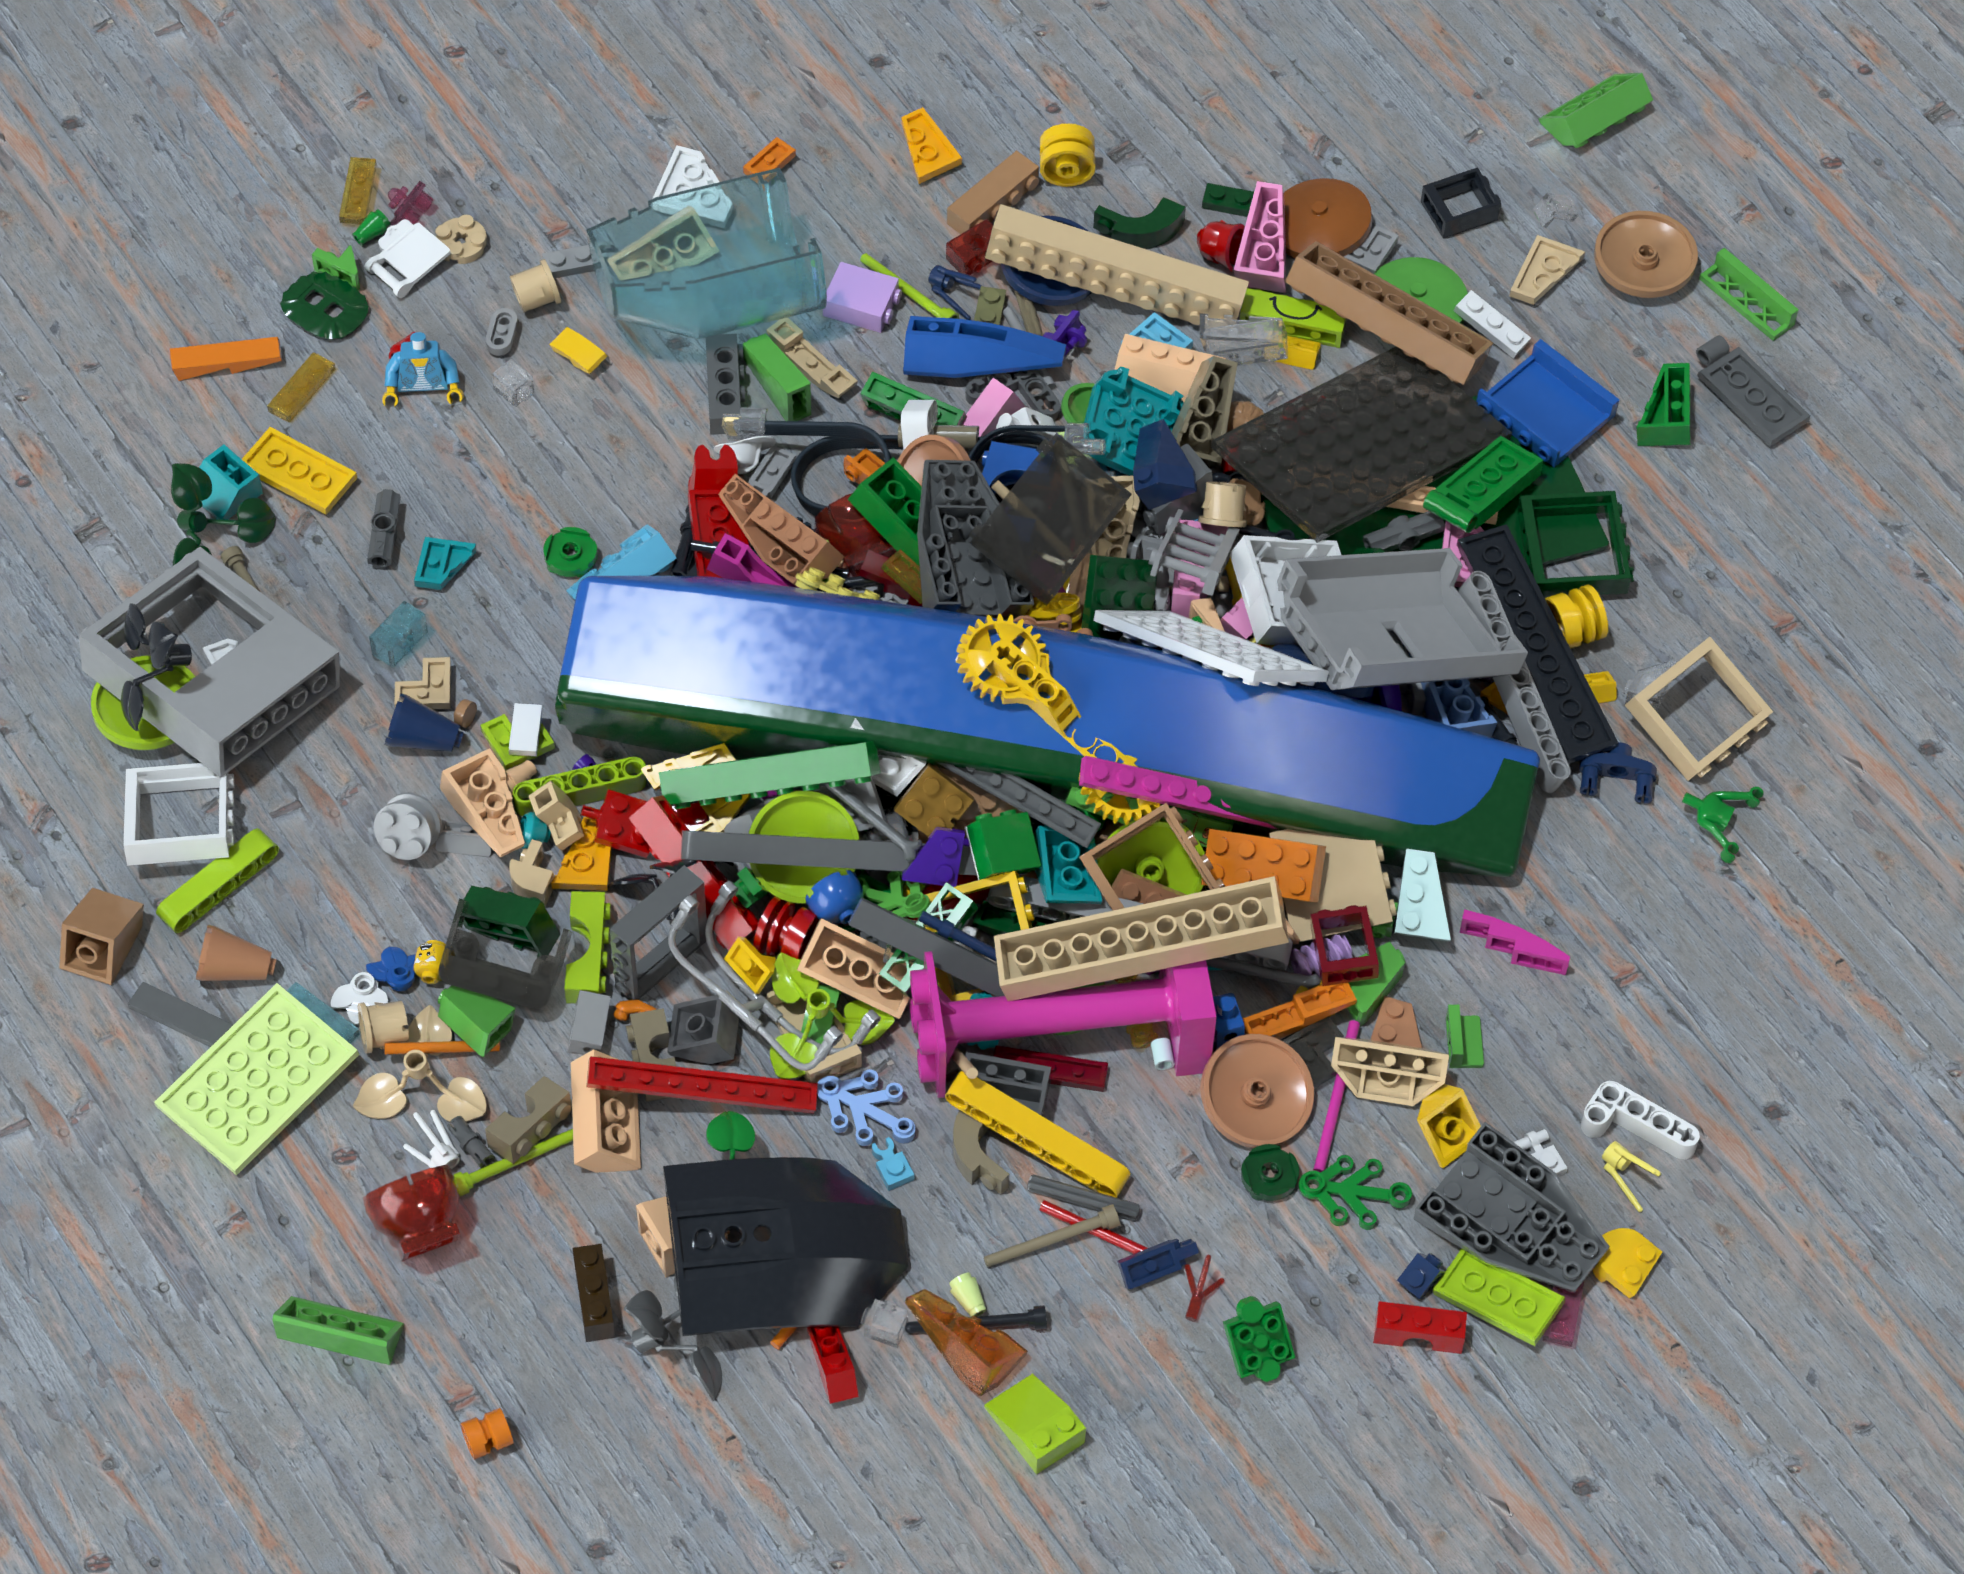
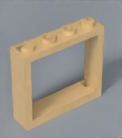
M1708 637L1625 704L1626 708L1687 781L1696 774L1700 778L1712 769L1709 765L1712 761L1716 760L1719 764L1731 754L1728 749L1733 744L1737 748L1750 738L1747 733L1752 729L1755 733L1769 723L1765 718L1773 713L1771 708L1711 637ZM1704 657L1753 715V718L1698 762L1650 705L1648 700Z

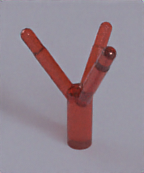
M1206 1255L1197 1288L1190 1265H1185L1192 1294L1185 1316L1189 1321L1195 1322L1197 1320L1203 1299L1224 1283V1279L1220 1278L1203 1291L1211 1255Z

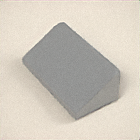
M441 820V833L436 841L437 851L485 857L491 855L492 848L468 823Z

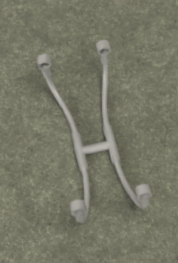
M727 881L722 885L718 892L719 896L710 908L711 912L706 922L705 935L708 947L719 966L740 987V991L751 1000L744 1004H741L727 990H722L717 984L696 969L678 950L675 942L676 933L683 927L687 918L700 904L691 895L681 902L680 910L671 923L672 927L668 935L669 947L674 957L691 974L719 996V999L755 1032L758 1031L793 1067L802 1071H808L815 1068L821 1061H824L828 1054L832 1055L853 1045L862 1044L871 1029L879 1023L881 1017L873 1010L868 1011L862 1018L860 1027L852 1037L853 1041L842 1048H833L843 1037V1033L835 1026L825 1033L822 1044L808 1037L806 1042L814 1044L818 1049L814 1054L815 1058L806 1064L797 1061L762 1026L763 1023L752 1012L761 1009L775 1023H780L786 1030L797 1035L800 1039L803 1033L783 1018V1014L764 996L755 994L729 967L715 946L712 934L714 920L722 912L728 901L736 895L738 887L731 881Z

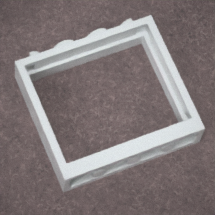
M202 763L126 769L123 846L127 866L229 857V846L234 845L233 829H229L230 826H234L233 809L229 810V807H234L233 790L230 791V788H234V774L227 773L220 778ZM220 788L219 834L139 840L141 794Z

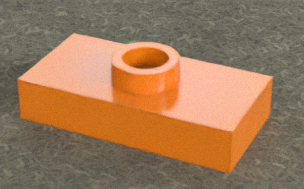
M776 137L743 166V173L763 186L796 156V149Z

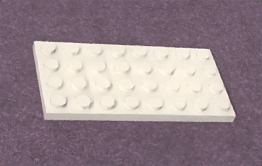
M1095 611L1093 621L1103 624V629L1112 632L1121 631L1123 632V637L1129 639H1142V644L1146 646L1163 647L1162 652L1172 655L1181 654L1184 659L1202 662V667L1206 669L1222 670V675L1231 678L1241 677L1243 678L1242 682L1248 685L1259 686V683L1262 682L1267 685L1277 686L1278 682L1285 685L1296 686V683L1299 682L1304 685L1314 686L1315 682H1327L1329 671L1171 611Z

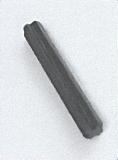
M1031 1175L1027 1185V1190L1030 1192L1102 1211V1207L1113 1204L1118 1216L1130 1220H1136L1140 1211V1205L1137 1203L1037 1175Z

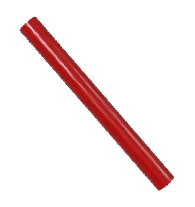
M1046 1200L1040 1206V1211L1070 1225L1086 1220ZM1102 1227L1087 1232L1133 1254L1148 1249V1247L1106 1228L1102 1229Z

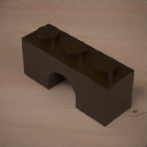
M602 1243L574 1247L572 1250L586 1342L615 1338Z

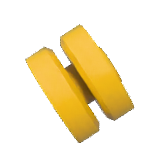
M1059 124L1043 132L1040 137V173L1046 181L1061 187H1072L1083 184L1091 179L1095 173V138L1091 131L1077 124Z

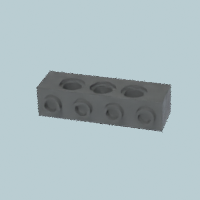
M737 334L705 335L710 435L738 434L737 432H729L725 420H746V407H741L740 402H745V386H739V381L744 380V365H738V360H743V344H737Z

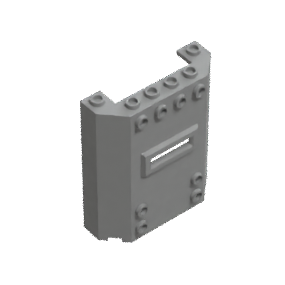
M1450 548L1286 559L1277 580L1278 591H1283L1285 608H1280L1281 619L1313 665L1329 671L1326 683L1331 690L1518 674L1528 654V651L1516 635H1510L1502 651L1454 587L1463 565ZM1387 631H1394L1413 658H1406Z

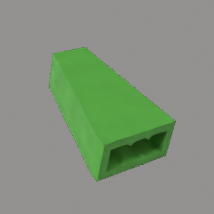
M766 333L758 337H752L747 342H744L743 360L784 420L799 421L810 416L811 383Z

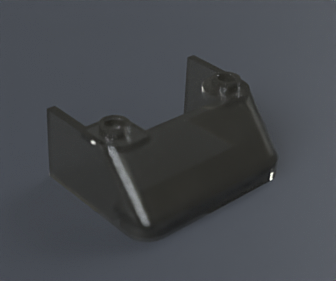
M459 898L439 965L441 980L451 986L532 1009H540L546 1006L560 976L572 932L563 928L555 957L551 955L538 957L533 963L531 973L477 958L480 947L477 937L470 932L461 930L469 902Z

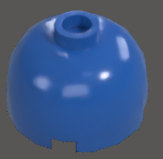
M846 870L848 875L843 876L839 872H835L823 878L811 888L814 893L810 898L808 895L806 896V904L819 920L824 919L832 924L848 923L861 897L863 898L861 884L852 871Z

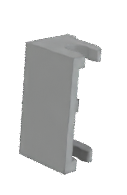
M583 990L579 991L567 1053L573 1054L574 1052L585 1055L593 1049L602 1048L611 996Z

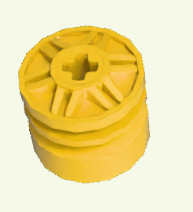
M1588 584L1579 589L1570 590L1568 595L1559 593L1545 598L1570 649L1580 646L1582 641L1588 644L1594 640H1601L1607 637L1608 620L1606 611L1598 592L1593 586Z
M1050 593L1036 596L1033 598L1035 605L1026 613L1027 616L1033 617L1036 621L1056 620L1058 615L1067 614L1072 618L1070 632L1077 633L1082 626V623L1078 621L1082 617L1081 609H1079L1081 607L1080 598L1071 593Z

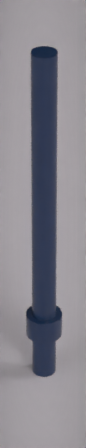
M925 911L921 912L918 921L937 930L936 934L946 939L950 937L997 962L995 948L955 928V924L945 918L942 921Z

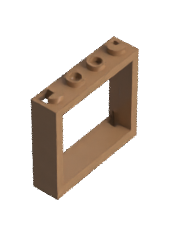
M1167 803L1161 805L1079 857L1112 911L1125 907L1097 865L1096 860L1163 818L1169 824L1208 888L1212 890L1225 887L1220 878L1215 880L1210 873L1213 866L1205 854L1202 856L1198 854L1195 849L1198 842L1190 830L1185 832L1179 824L1183 821V818L1175 806L1169 808Z

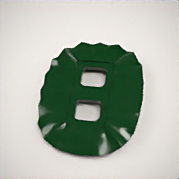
M313 271L307 276H300L295 283L290 285L287 291L283 292L282 301L280 302L284 314L292 322L305 331L327 340L343 339L354 332L365 320L369 307L365 295L360 294L357 288L352 287L348 281H342L337 276H331L326 271L322 273ZM312 292H318L324 296L316 305H312L305 300ZM333 304H337L344 309L337 317H331L325 313Z

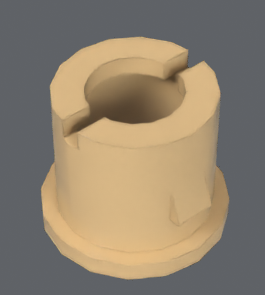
M545 259L540 260V265L509 276L523 313L553 301L556 304L561 303L555 280Z
M1206 482L1205 501L1202 506L1204 511L1203 516H1199L1198 522L1217 526L1246 527L1247 521L1243 520V514L1246 511V485L1220 482V484L1219 482Z
M402 1001L389 1003L374 1002L375 1005L366 1006L364 1002L358 1003L359 1030L366 1054L372 1053L373 1048L380 1047L381 1050L384 1049V1043H406L409 1041L408 1029L404 1028V1025H408Z

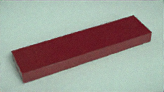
M995 1045L993 1057L1051 1067L1050 1084L1104 1092L1108 1070L1107 1062Z

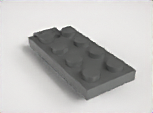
M1718 335L1697 348L1696 354L1698 359L1707 366L1698 372L1697 377L1769 447L1809 422L1810 415L1740 347L1729 352L1730 348L1727 341Z

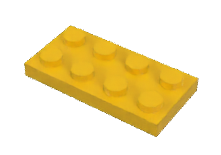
M272 427L267 429L242 458L246 464L259 474L261 481L325 515L329 513L357 480V473Z

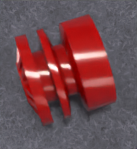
M774 897L759 920L753 946L761 954L766 952L767 956L775 957L781 950V953L801 960L819 919L811 910L803 907L794 916L795 905L793 903L787 902L785 904L783 899Z

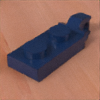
M1173 1239L1118 1260L1117 1263L1125 1288L1128 1290L1182 1269L1181 1266L1186 1264L1185 1258L1198 1254L1199 1250L1196 1242L1192 1241V1239L1179 1242V1239Z

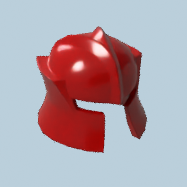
M1223 220L1208 223L1197 233V244L1202 256L1213 263L1224 265L1232 272L1233 267L1231 264L1235 265L1245 226L1241 223L1227 224Z

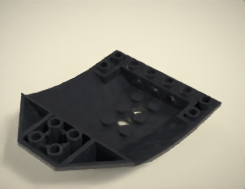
M775 1157L718 1160L663 1166L682 1336L787 1327H857L858 1329L908 1267L901 1210L836 1160L808 1157ZM756 1228H768L771 1232V1237L764 1242L758 1241L754 1237ZM728 1230H737L742 1238L738 1242L732 1243L727 1241L724 1235Z

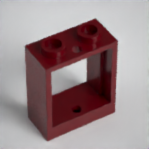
M1351 905L1344 909L1333 911L1325 909L1311 914V933L1322 986L1379 977V962L1367 905ZM1361 924L1368 956L1327 962L1321 930Z

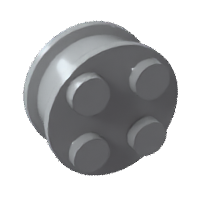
M410 792L394 796L377 813L374 820L375 837L383 851L403 860H412L422 856L437 841L442 828L441 818L436 807L427 798Z

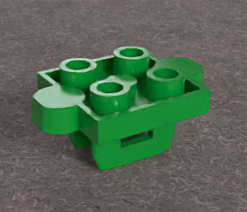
M1254 1296L1241 1299L1236 1307L1237 1316L1223 1321L1237 1375L1242 1379L1254 1374L1258 1379L1269 1382L1280 1375L1281 1363L1295 1358L1281 1304L1275 1301L1263 1306L1259 1299Z

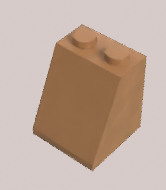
M91 888L62 922L59 968L112 985L142 928L144 904Z

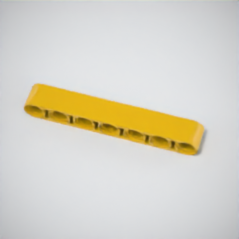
M960 1071L945 1094L946 1100L955 1108L1095 1192L1117 1198L1130 1177V1171L1123 1164L978 1077L970 1079L963 1071Z

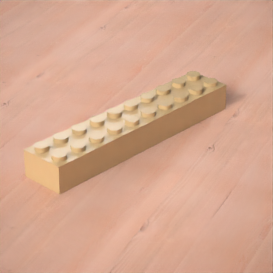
M1000 204L985 256L986 259L992 260L995 263L1009 265L1021 271H1028L1047 279L1066 283L1069 286L1089 290L1095 294L1105 295L1120 302H1127L1146 310H1153L1168 317L1182 319L1194 325H1201L1230 335L1233 333L1249 283L1246 280Z
M1275 876L1000 934L994 936L1000 987L1007 1001H1014L1289 943L1282 893Z

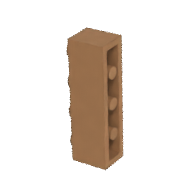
M1016 150L947 208V224L968 240H971L977 234H981L986 226L996 219L1000 204L1009 207L1011 205L1014 206L1024 194L1036 188L1039 183V166Z

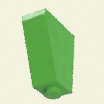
M1390 941L1376 948L1379 962L1378 978L1348 982L1357 1002L1347 1007L1355 1021L1360 1023V1027L1365 1025L1383 1002L1384 996H1387L1402 978L1405 958L1399 949L1395 950ZM1365 953V954H1363V955H1361V956H1359V957L1368 956V954Z
M455 981L448 989H443L438 998V1004H440L438 1017L480 1056L484 1057L511 1031L516 1008L465 984Z

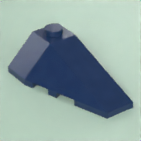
M1164 419L1141 427L1133 468L1135 493L1149 510L1197 492L1195 470Z

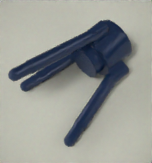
M936 265L931 270L928 282L933 285L932 291L939 294L966 320H971V317L943 290L951 289L955 281L980 290L982 285L974 283L977 279L973 276Z

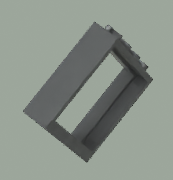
M685 865L610 928L615 988L620 995L624 994L631 1000H639L680 965L670 950L668 936L637 963L634 945L674 912L689 895L693 896L700 904L687 918L683 927L677 931L675 936L676 946L683 957L687 959L707 941L705 935L707 916L704 881Z

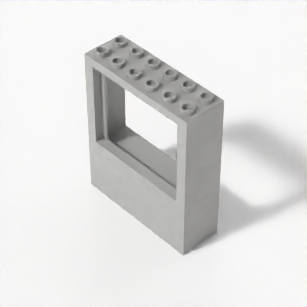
M199 547L192 553L186 554L173 567L167 568L159 577L152 582L146 583L141 590L133 596L127 597L122 604L112 611L105 613L100 620L86 627L79 634L82 671L121 700L122 689L126 681L133 683L134 679L148 674L147 671L117 649L126 643L124 625L129 604L133 603L140 609L147 627L201 587L256 627L258 631L176 692L171 691L154 677L139 684L144 698L142 717L221 778L340 687L339 651L203 548Z

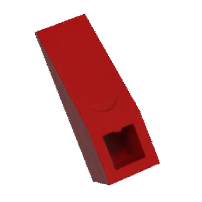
M807 1327L829 1403L832 1404L859 1397L855 1369L839 1327Z

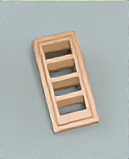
M1211 598L1191 601L1190 619L1199 616L1203 624L1224 631Z

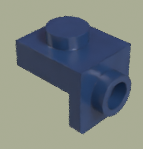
M1417 1253L1397 1281L1418 1299H1422L1439 1276L1442 1277L1445 1273V1270L1441 1268L1443 1262L1432 1253H1428V1255Z

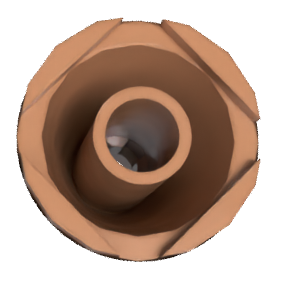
M207 925L196 980H266L267 974L273 976L276 959L271 958L272 952L216 926Z

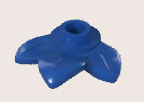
M387 947L381 954V961L367 964L366 970L373 976L374 980L387 981L393 990L405 991L412 986L415 979L413 967L416 954L407 957L401 948Z

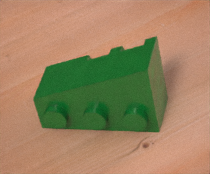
M1667 363L1662 365L1653 387V393L1649 402L1646 403L1645 412L1636 427L1637 446L1690 445V363Z

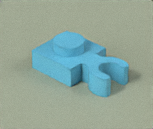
M888 1137L886 1138L887 1149L880 1150L876 1143H873L872 1154L876 1159L880 1160L876 1162V1169L887 1190L890 1191L913 1181L915 1174L903 1152L894 1155V1143Z

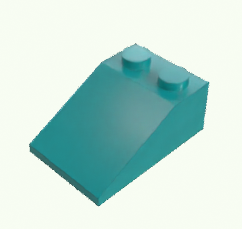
M1038 826L1034 839L1041 867L1035 869L1045 902L1101 904V892L1079 858L1095 847L1094 837L1086 848L1049 826Z

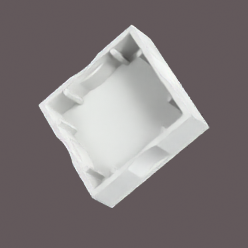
M1244 535L1230 552L1231 561L1257 644L1299 645L1281 619L1280 608H1285L1283 591H1278V577L1286 559L1341 555L1337 541L1313 539L1285 540L1278 537Z

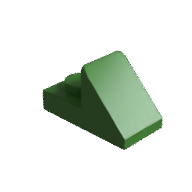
M351 245L348 246L339 258L332 252H326L319 248L313 252L314 271L318 273L326 271L331 276H337L342 281H348L357 290L360 289L358 271Z

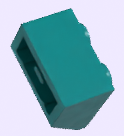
M225 444L207 456L199 467L208 474L212 483V493L208 499L202 501V507L216 519H230L237 513L239 505L244 500L257 498L263 493L259 474Z

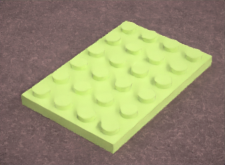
M276 983L154 1103L160 1111L235 1175H238L359 1056V1053L355 1047Z

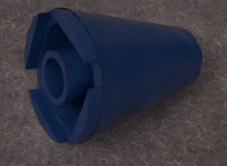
M400 693L399 701H397L388 729L389 738L386 737L384 745L452 752L454 747H460L464 732L459 731V724L407 694Z

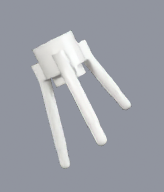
M431 1110L430 1114L444 1143H440L419 1113L415 1112L413 1114L414 1118L435 1146L430 1151L432 1157L429 1159L408 1144H404L403 1148L428 1165L434 1173L438 1170L443 1174L451 1171L459 1163L460 1158L458 1156L460 1154L454 1148L436 1111Z

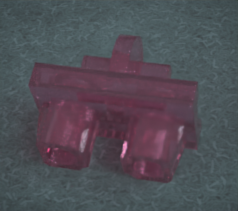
M419 181L408 196L406 195L408 189L404 186L401 189H390L388 192V198L390 199L388 206L391 209H395L398 206L394 213L395 217L390 222L392 226L397 225L404 219L410 221L413 225L416 224L421 216L411 210L413 206L423 213H426L434 199L424 192L426 186L424 183Z

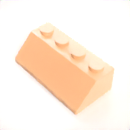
M1125 334L1118 353L1115 370L1120 366L1128 368V376L1170 395L1176 390L1184 395L1182 401L1185 402L1201 363L1215 355Z
M824 919L819 920L797 971L897 1019L901 1018L910 999L896 986L879 975V972L894 953ZM906 963L895 964L889 974L898 981H901L907 973Z
M593 1049L571 1062L574 1165L595 1173L638 1170L641 1168L638 1093L586 1087L590 1056L617 1059Z

